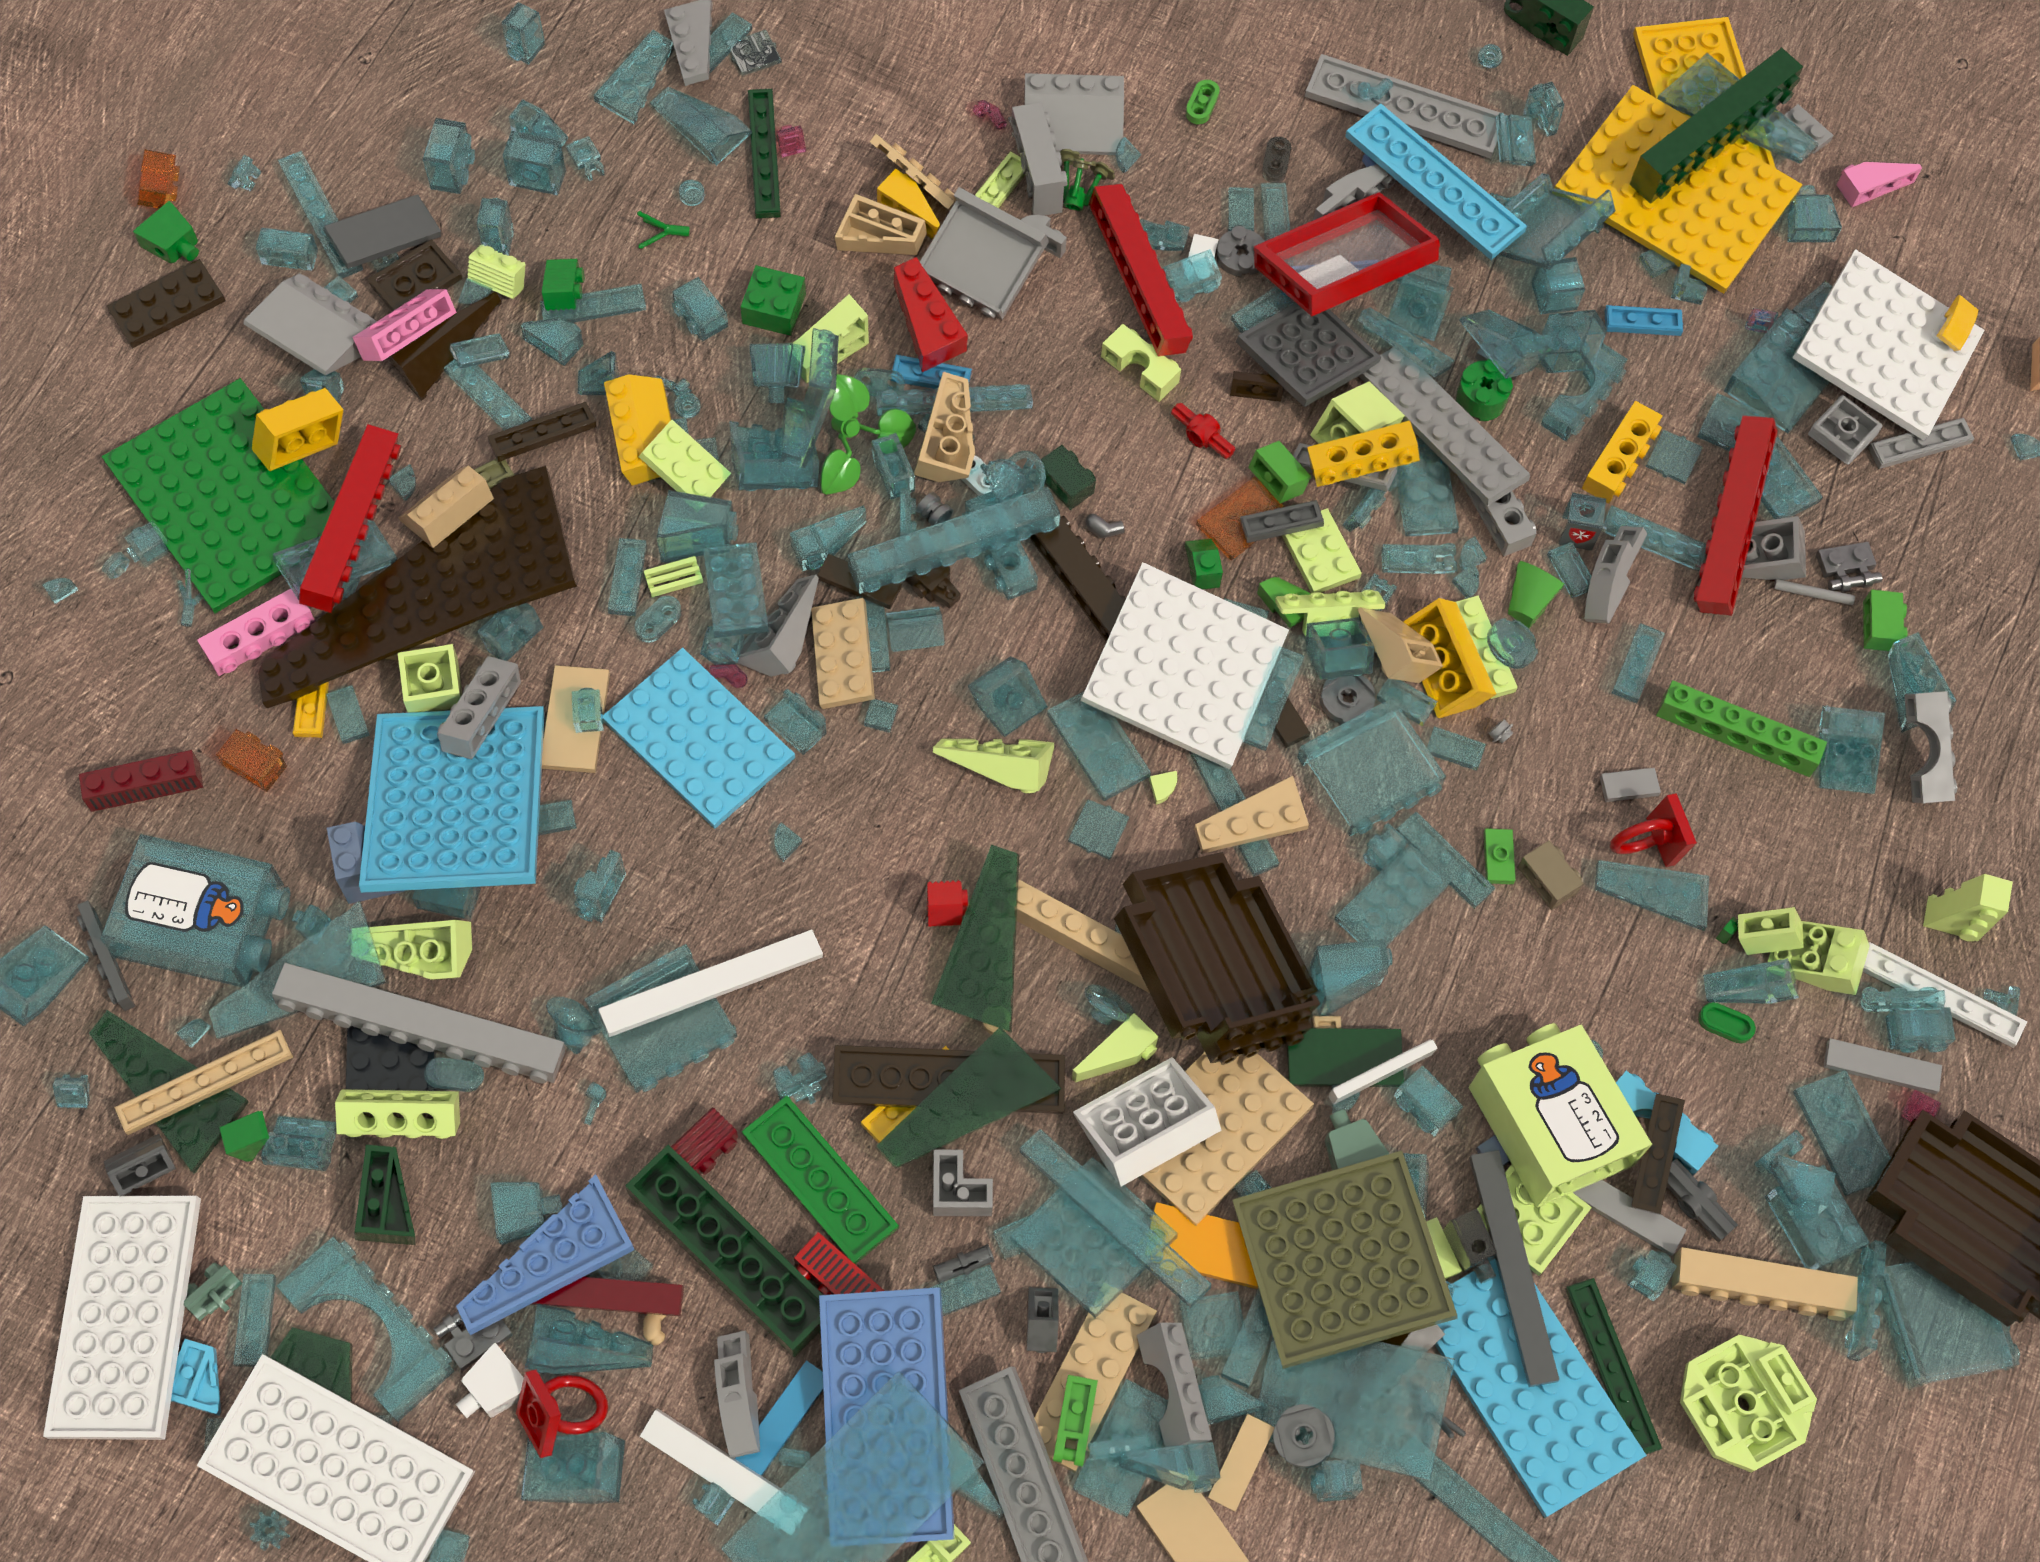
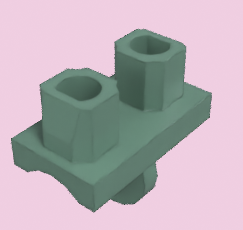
M212 1263L204 1273L208 1278L206 1282L200 1287L195 1283L188 1285L187 1297L183 1305L199 1321L206 1315H211L219 1307L225 1312L230 1309L225 1301L234 1294L233 1291L242 1283L226 1265L222 1267L217 1263Z

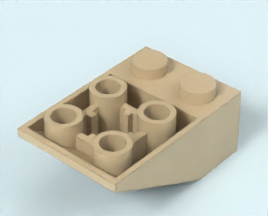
M1361 607L1357 609L1361 616V624L1368 632L1372 641L1371 646L1381 661V669L1389 679L1420 683L1443 667L1433 644L1392 613Z

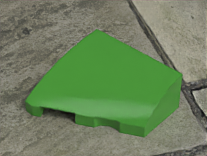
M1520 561L1516 567L1517 572L1512 588V598L1508 614L1530 629L1543 614L1548 604L1563 588L1564 583L1546 571Z
M1273 577L1259 583L1257 594L1271 612L1274 613L1276 611L1289 628L1304 620V613L1282 614L1275 602L1276 597L1285 596L1286 594L1310 595L1311 593L1279 577Z

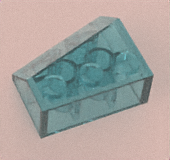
M729 421L732 463L739 490L755 491L757 489L781 490L783 488L807 489L809 487H818L819 458L811 432L785 428L767 431L762 429L763 425L753 424L752 428L739 427V422Z

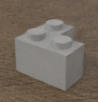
M934 1150L933 1216H992L993 1179L963 1178V1150Z

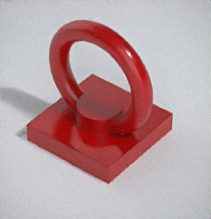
M1675 793L1667 795L1648 815L1647 821L1630 826L1615 835L1610 841L1609 846L1611 851L1616 854H1631L1657 845L1665 867L1675 866L1697 842L1678 795ZM1650 831L1652 835L1641 840L1625 843L1640 834Z
M536 1369L525 1372L516 1415L540 1458L552 1455L557 1431L572 1435L584 1434L596 1429L605 1420L608 1413V1400L603 1390L593 1381L577 1375H562L544 1383ZM564 1387L581 1389L592 1396L596 1404V1411L593 1416L585 1421L569 1422L560 1419L561 1413L557 1401L550 1394Z

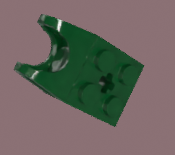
M1506 0L1504 3V11L1508 17L1536 38L1543 40L1555 50L1567 56L1584 38L1594 6L1584 0ZM1511 3H1517L1522 7V9L1513 10L1510 8L1509 5Z

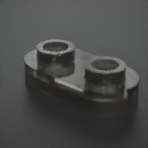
M1273 137L1267 143L1262 176L1271 183L1283 181L1287 174L1292 147L1289 140L1284 137Z

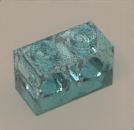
M1359 1459L1322 1461L1314 1471L1315 1475H1311L1312 1494H1317L1318 1502L1354 1500L1363 1490Z

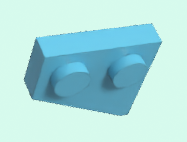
M184 1339L177 1357L171 1402L220 1416L221 1403L217 1352L214 1347Z

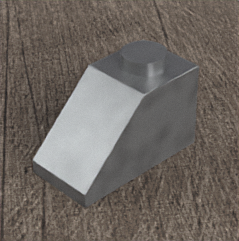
M1029 1287L1027 1351L1038 1353L1057 1352L1059 1325L1058 1289Z

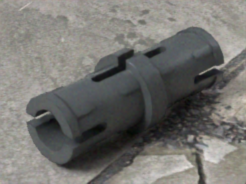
M986 1244L965 1254L959 1252L956 1254L957 1257L932 1267L940 1284L961 1274H964V1276L969 1275L971 1270L995 1261L989 1245Z

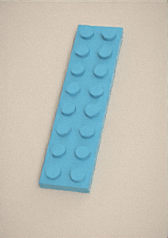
M1381 103L1346 131L1345 137L1490 260L1495 258L1526 231V224Z

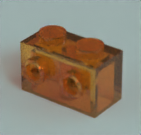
M144 149L137 205L160 209L168 201H176L178 186H174L173 181L178 182L180 166H175L176 155Z
M235 729L217 752V758L223 767L268 792L287 767L282 757L283 753L273 745L268 747L260 743L261 740L253 733L247 731L245 734Z

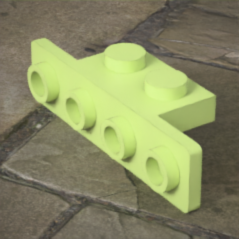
M1374 590L1351 593L1339 591L1332 594L1314 592L1310 595L1286 594L1285 596H1277L1275 601L1282 614L1304 613L1302 631L1305 636L1357 633L1359 619L1357 609L1360 607L1366 609L1385 608V601L1378 591Z

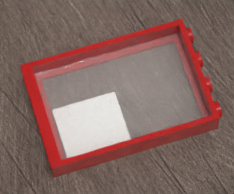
M1378 192L1254 246V267L1309 315L1314 316L1438 261L1440 242L1436 235L1432 234L1390 199Z

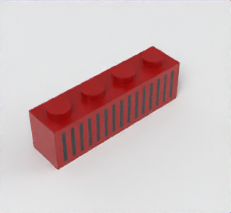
M819 1232L794 1257L796 1269L808 1281L810 1279L819 1286L817 1289L823 1295L885 1291Z

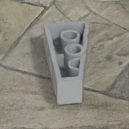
M1041 102L1012 107V127L1018 153H1020L1023 174H1026L1028 198L1033 197L1032 215L1045 216L1062 213L1064 186H1067V175L1060 168L1062 166L1061 154L1059 151H1055L1054 148L1056 146L1054 131L1050 132L1049 113L1044 112Z

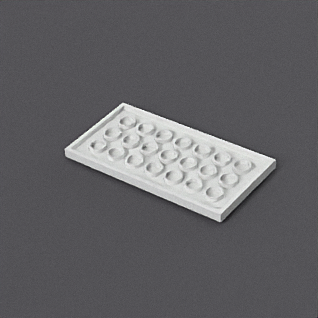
M83 1196L43 1437L47 1439L165 1440L185 1310L183 1304L187 1297L201 1198L198 1196Z
M264 1354L261 1355L197 1464L203 1470L368 1562H425L475 1473V1470Z

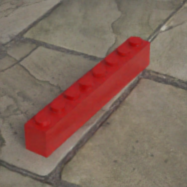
M1122 184L1095 186L1089 206L1157 356L1186 353L1193 339L1192 329L1186 323L1183 310L1175 299L1174 290L1170 288L1164 269L1160 267L1157 254L1148 241L1147 232L1141 226L1139 215L1131 204L1129 194L1126 193Z
M1742 416L1741 424L1735 428L1734 438L1736 443L1735 447L1731 448L1729 452L1730 467L1729 471L1724 472L1723 486L1725 487L1723 494L1720 493L1718 496L1717 508L1719 511L1717 517L1714 516L1712 520V539L1706 543V563H1702L1700 567L1701 583L1700 586H1696L1694 591V602H1697L1701 613L1729 616L1733 614L1778 432L1774 418Z
M367 424L301 584L299 604L329 613L332 612L335 603L340 604L344 593V588L341 587L343 582H349L353 567H350L351 562H357L361 546H358L360 540H366L369 531L367 522L368 520H374L377 511L376 500H382L385 491L384 480H390L393 471L392 460H398L401 451V445L397 444L399 433Z

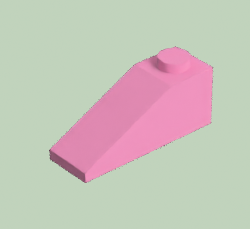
M1863 162L1856 166L1850 165L1841 172L1842 175L1836 185L1850 206L1854 207L1914 183L1922 167L1920 164Z

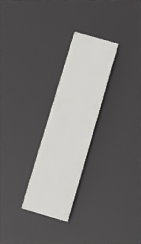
M1430 1039L1333 1088L1328 1097L1334 1105L1431 1056L1438 1048L1434 1041Z

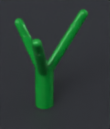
M641 211L637 212V215L643 218V222L664 230L639 244V249L667 235L689 237L690 226L665 224Z

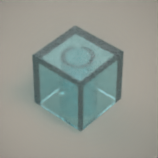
M1576 257L1539 261L1531 283L1540 315L1577 310L1585 287Z

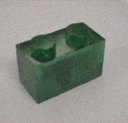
M1060 445L1038 461L1037 475L1069 510H1072L1095 493L1096 478L1090 469H1085L1079 463L1075 453L1071 450L1068 451L1063 445Z

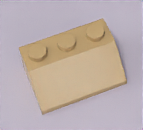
M470 466L458 469L403 513L399 520L434 548L494 498L485 478Z

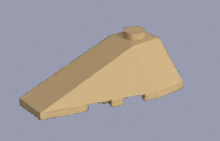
M946 372L942 373L913 475L936 482L969 477L975 456V446L973 445L972 437L973 425L970 416L971 404L968 379Z

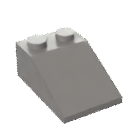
M1799 516L1755 522L1742 578L1789 580L1806 577L1805 530Z

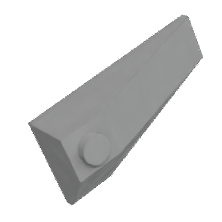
M816 574L795 581L777 602L778 610L769 616L766 615L762 619L761 623L764 626L756 635L750 633L733 658L736 663L770 677L780 674L786 675L795 668V662L802 651L819 578Z

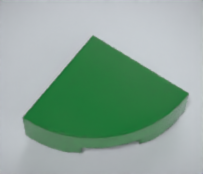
M1732 917L1716 939L1722 944H1726L1738 930V920Z

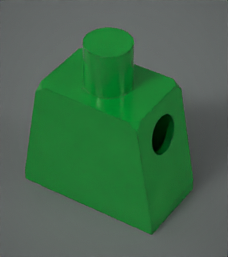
M170 201L133 230L141 248L168 263H175L182 256L188 261H193L199 254V249L195 247L198 239L192 226Z

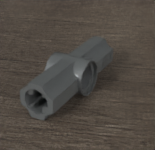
M1675 1159L1671 1164L1667 1188L1678 1199L1677 1202L1680 1209L1689 1218L1697 1219L1717 1242H1720L1738 1224L1718 1204L1714 1191L1706 1183L1698 1182L1678 1159Z

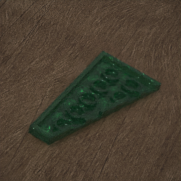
M108 1010L89 1032L90 1036L136 1097L197 1069L190 1062ZM227 1088L155 1123L191 1172L195 1174L222 1139L219 1127L235 1121L249 1102L237 1092Z

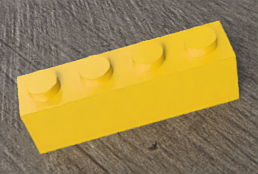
M628 374L604 382L622 473L632 486L659 478L660 476L638 456L671 421L663 380Z
M1438 598L1403 621L1433 644L1443 665L1442 668L1422 681L1437 718L1476 708L1496 695L1456 602Z

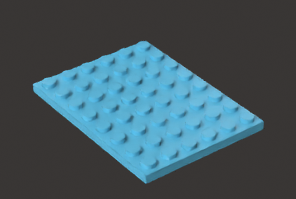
M543 706L505 708L472 760L441 750L437 732L440 724L444 723L450 715V711L377 714L359 880L361 893L536 884L545 716Z

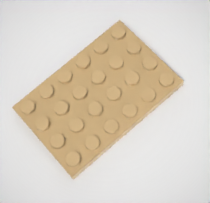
M1204 1052L1185 1071L1215 1106L1221 1131L1140 1176L1195 1226L1313 1108L1314 1103L1258 1053L1246 1059L1243 1056H1238L1234 1061L1221 1065L1220 1062L1210 1063Z

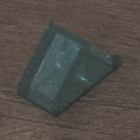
M615 352L607 353L578 371V394L606 395L604 382L619 378Z

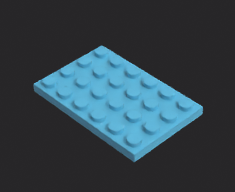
M681 648L602 716L603 722L714 829L795 759V753L684 648Z

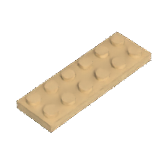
M1105 1283L1034 1417L1051 1461H1053L1068 1375L1098 1380L1086 1447L1087 1451L1139 1348L1137 1335L1149 1328L1157 1310ZM1066 1439L1065 1448L1076 1450L1078 1441ZM1062 1460V1463L1055 1462L1074 1473L1078 1468L1072 1461Z

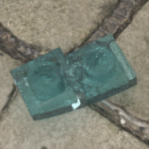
M1140 219L1141 226L1147 232L1148 241L1152 249L1165 251H1182L1184 249L1190 227L1167 220L1165 225H1160Z

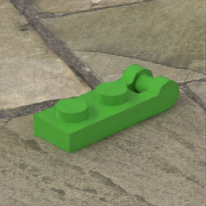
M1068 1375L1053 1461L1062 1463V1460L1074 1462L1076 1466L1083 1467L1098 1380ZM1066 1439L1078 1441L1077 1449L1065 1448Z

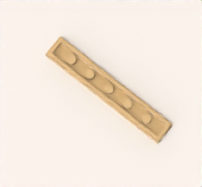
M278 1030L116 1106L115 1110L125 1133L130 1135L293 1058V1055L282 1031Z

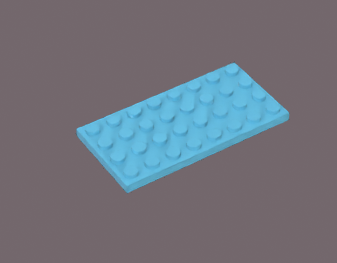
M1491 1260L1448 1286L1458 1319L1437 1324L1445 1335L1435 1346L1544 1518H1547L1647 1456L1536 1285L1535 1289L1559 1381L1534 1387H1528L1496 1260Z

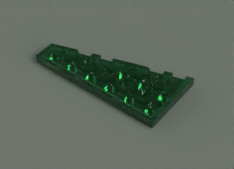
M991 845L931 1004L1012 1033L1019 855Z
M999 1027L875 1148L897 1169L943 1145L954 1142L966 1134L975 1132L1025 1106L1036 1103L1048 1095L1057 1093L1061 1090V1087Z

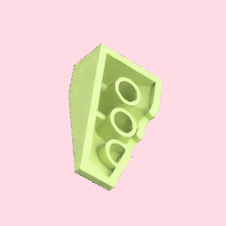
M448 920L353 928V957L433 980L460 978L472 951L471 922Z

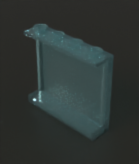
M1540 174L1504 206L1526 224L1527 228L1520 237L1498 255L1550 270L1616 211L1611 191L1607 189L1601 196L1595 199L1553 188L1550 175Z
M813 328L809 387L802 402L787 397L784 405L780 461L806 469L836 392L839 336L829 330Z
M1393 698L1302 745L1297 756L1303 766L1309 764L1349 824V836L1357 832L1364 834L1373 827L1374 823L1380 820L1386 822L1396 815V811L1402 808L1407 810L1414 807L1420 801L1419 799L1426 795L1428 797L1436 795L1442 790V785L1446 778V775Z
M687 944L585 998L588 1010L636 1093L641 1090L646 1092L653 1089L659 1080L666 1076L674 1077L684 1070V1066L692 1062L699 1063L705 1060L710 1052L717 1048H727L738 1037L736 1027L730 1023L716 998L617 1035L608 1036L599 1015V1008L700 971L693 960L692 953Z
M1914 1262L1882 1267L1872 1274L1908 1389L1920 1388L1928 1383L2001 1369L2008 1371L2020 1365L2019 1349L2012 1341L2009 1332L2010 1326L2007 1327Z

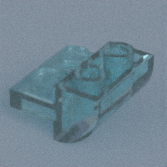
M278 1116L274 1130L269 1132V1139L265 1143L261 1154L263 1164L326 1171L331 1163L330 1152L337 1133L336 1122Z

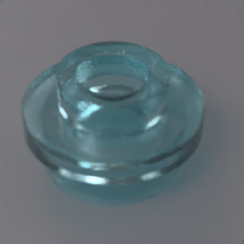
M1494 44L1485 45L1478 54V61L1487 68L1499 66L1503 58L1501 49Z
M682 393L674 403L676 413L683 418H692L701 409L699 399L692 393ZM686 405L692 406L690 408H684V406Z

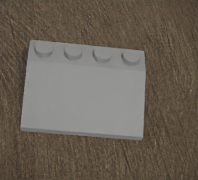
M1025 73L1024 105L1041 102L1044 112L1049 113L1050 132L1054 131L1056 138L1055 151L1071 149L1080 154L1123 155L1124 76Z
M299 273L282 281L244 319L243 324L326 376L361 357L352 337L377 321L350 305L349 302L332 294L328 289L316 284L307 276Z

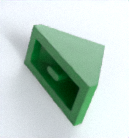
M256 1111L219 1127L226 1155L246 1162L253 1161L269 1139L262 1111Z

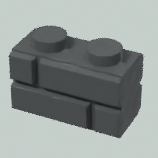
M160 1134L103 1161L108 1177L120 1197L131 1192L133 1188L137 1189L176 1169L172 1156Z

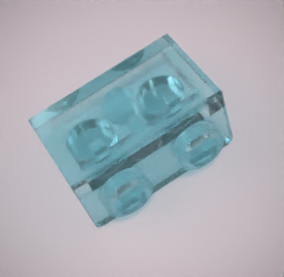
M1552 81L1545 84H1537L1529 89L1522 116L1524 121L1537 118L1538 126L1544 129L1547 137L1557 134L1565 105Z
M788 689L783 692V699L764 716L765 722L802 755L826 735V719L817 710L812 711L800 694L796 692L793 694Z

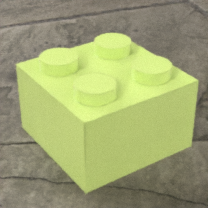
M453 644L398 653L403 701L408 713L449 710L455 703L457 704L462 696L458 658Z

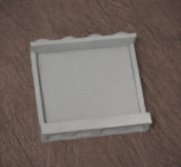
M958 187L954 194L956 202L920 263L931 280L938 284L937 288L947 295L954 293L960 296L959 300L969 307H972L973 304L980 307L981 312L991 319H994L996 316L1003 320L1047 246L1048 238L1042 231Z

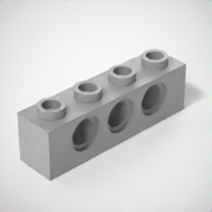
M1458 476L1503 557L1532 546L1537 534L1535 524L1527 518L1521 500L1517 499L1512 491L1498 499L1502 503L1493 502L1487 505ZM1506 521H1510L1515 525L1508 524Z
M487 656L482 666H478L474 678L470 684L465 686L461 698L457 704L455 703L452 706L450 715L438 728L437 737L440 740L443 752L471 760L474 758L521 683L518 664Z

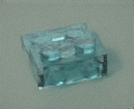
M610 850L607 857H602L597 873L587 870L584 877H580L574 887L576 896L574 905L579 908L577 915L580 918L592 922L594 919L602 923L626 876L620 853Z

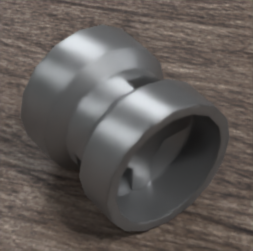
M934 492L926 495L916 509L919 515L929 519L930 525L935 529L943 527L953 515V509L948 504L941 503L940 497Z

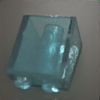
M669 490L657 533L661 562L669 563L693 556L697 557L730 550L732 540L736 541L739 526L736 525L737 512H733L732 501Z
M1385 939L1317 946L1310 963L1312 979L1319 991L1316 994L1320 1005L1317 1007L1318 1016H1328L1381 985L1385 975L1388 974L1389 965H1392V952L1390 948H1386Z

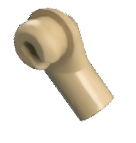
M647 1314L643 1320V1336L646 1341H650L654 1346L661 1344L665 1339V1334L661 1331V1321L667 1315Z

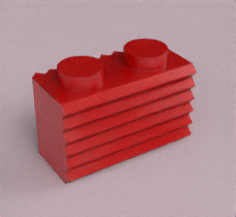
M953 880L951 882L946 881L945 883L943 881L939 883L937 881L934 883L929 881L927 884L928 927L962 925V916L968 915L967 889H962V884L959 880L957 882Z

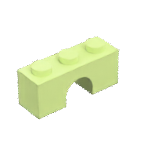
M1124 324L1102 343L1101 357L1121 372L1129 364H1140L1146 369L1141 374L1140 388L1158 402L1179 383L1181 374L1179 365L1174 360L1168 359L1165 356L1158 357L1152 344H1148L1135 330L1129 329Z

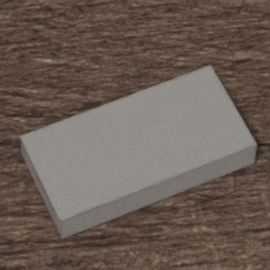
M1655 768L1603 773L1600 776L1605 802L1655 797L1661 793Z

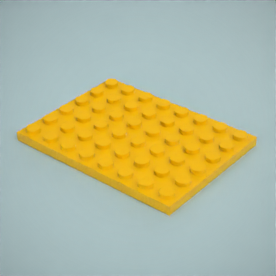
M1632 85L1555 185L1554 192L1724 294L1803 184L1737 145L1727 144L1716 158L1710 157L1698 172L1692 171L1681 185H1674L1663 199L1657 198L1650 204L1630 185L1640 156L1687 121L1689 117Z

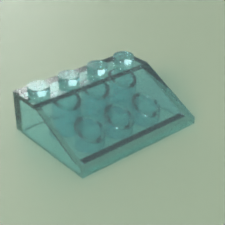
M1788 308L1785 309L1732 374L1724 392L1760 416L1774 418L1776 426L1786 433L1791 431L1830 382L1792 358L1811 324Z

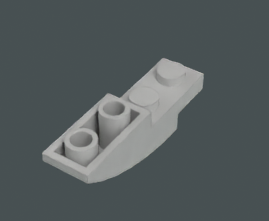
M1378 164L1352 172L1326 188L1323 203L1316 208L1313 220L1381 192L1385 188L1389 189L1394 185L1396 179Z
M1620 526L1614 540H1605L1596 561L1588 589L1584 617L1586 622L1610 623L1630 584V580L1626 575L1647 536L1644 527Z
M746 1331L717 1337L718 1359L714 1360L717 1396L728 1453L731 1458L760 1452L757 1395L752 1387L750 1336Z

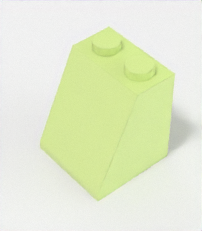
M1368 381L1333 398L1310 436L1318 444L1401 423L1405 415Z

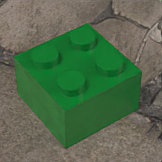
M755 265L740 307L742 324L792 336L806 296L805 277Z

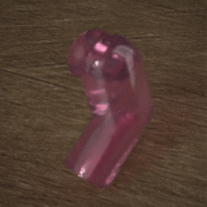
M980 100L977 102L978 104L973 106L975 115L983 117L984 114H987L997 130L1006 127L1007 122L997 106L986 100Z
M736 664L710 665V674L714 678H725L735 688H742L747 684V675Z

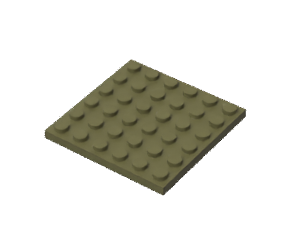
M1402 1150L1232 1199L1283 1369L1458 1319Z

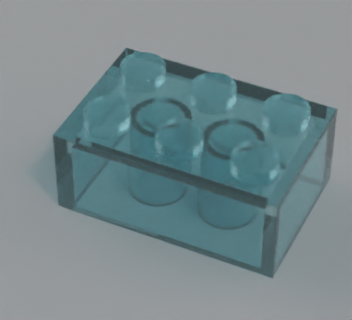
M1825 1165L1774 1188L1765 1196L1774 1215L1807 1269L1821 1270L1859 1252L1870 1243Z

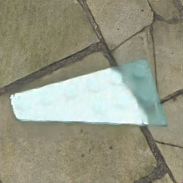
M1706 53L1660 93L1657 99L1678 111L1693 116L1740 79ZM1777 109L1769 117L1765 118L1763 116L1751 131L1745 130L1740 136L1742 139L1799 164L1811 155L1819 145V143Z
M358 901L351 906L350 910L329 922L330 924L324 929L310 936L277 960L276 964L265 972L262 971L243 988L236 990L211 1008L209 1015L216 1038L222 1039L301 1012L297 1010L287 1012L278 1008L275 1004L272 992L284 963L369 987L387 983L362 903Z

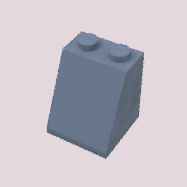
M350 822L327 828L335 878L348 904L405 891L361 893L359 880L365 826L358 822Z

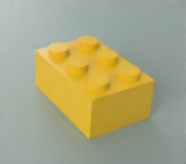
M326 388L316 392H309L295 400H288L274 408L265 409L256 414L252 451L266 468L272 471L337 445L344 409Z

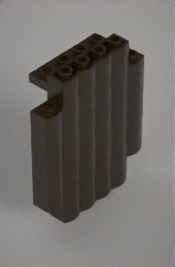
M1223 852L1131 873L1123 883V886L1132 905L1123 907L1114 920L1172 1039L1182 1038L1185 1041L1197 1035L1210 1063L1220 1062L1221 1065L1234 1061L1238 1056H1243L1246 1059L1256 1055L1260 1050L1272 1052L1281 1047L1282 1044L1288 1043L1289 1046H1293L1304 1040L1303 1035L1312 1028L1308 1019L1313 1016L1312 1012L1320 1005L1316 996L1319 991L1260 876L1237 880Z
M1922 1109L1907 1127L1866 1198L1868 1203L1896 1221L1884 1243L2007 1327L2015 1321L2021 1323L2028 1312L2040 1319V1160L1965 1110L1948 1127Z

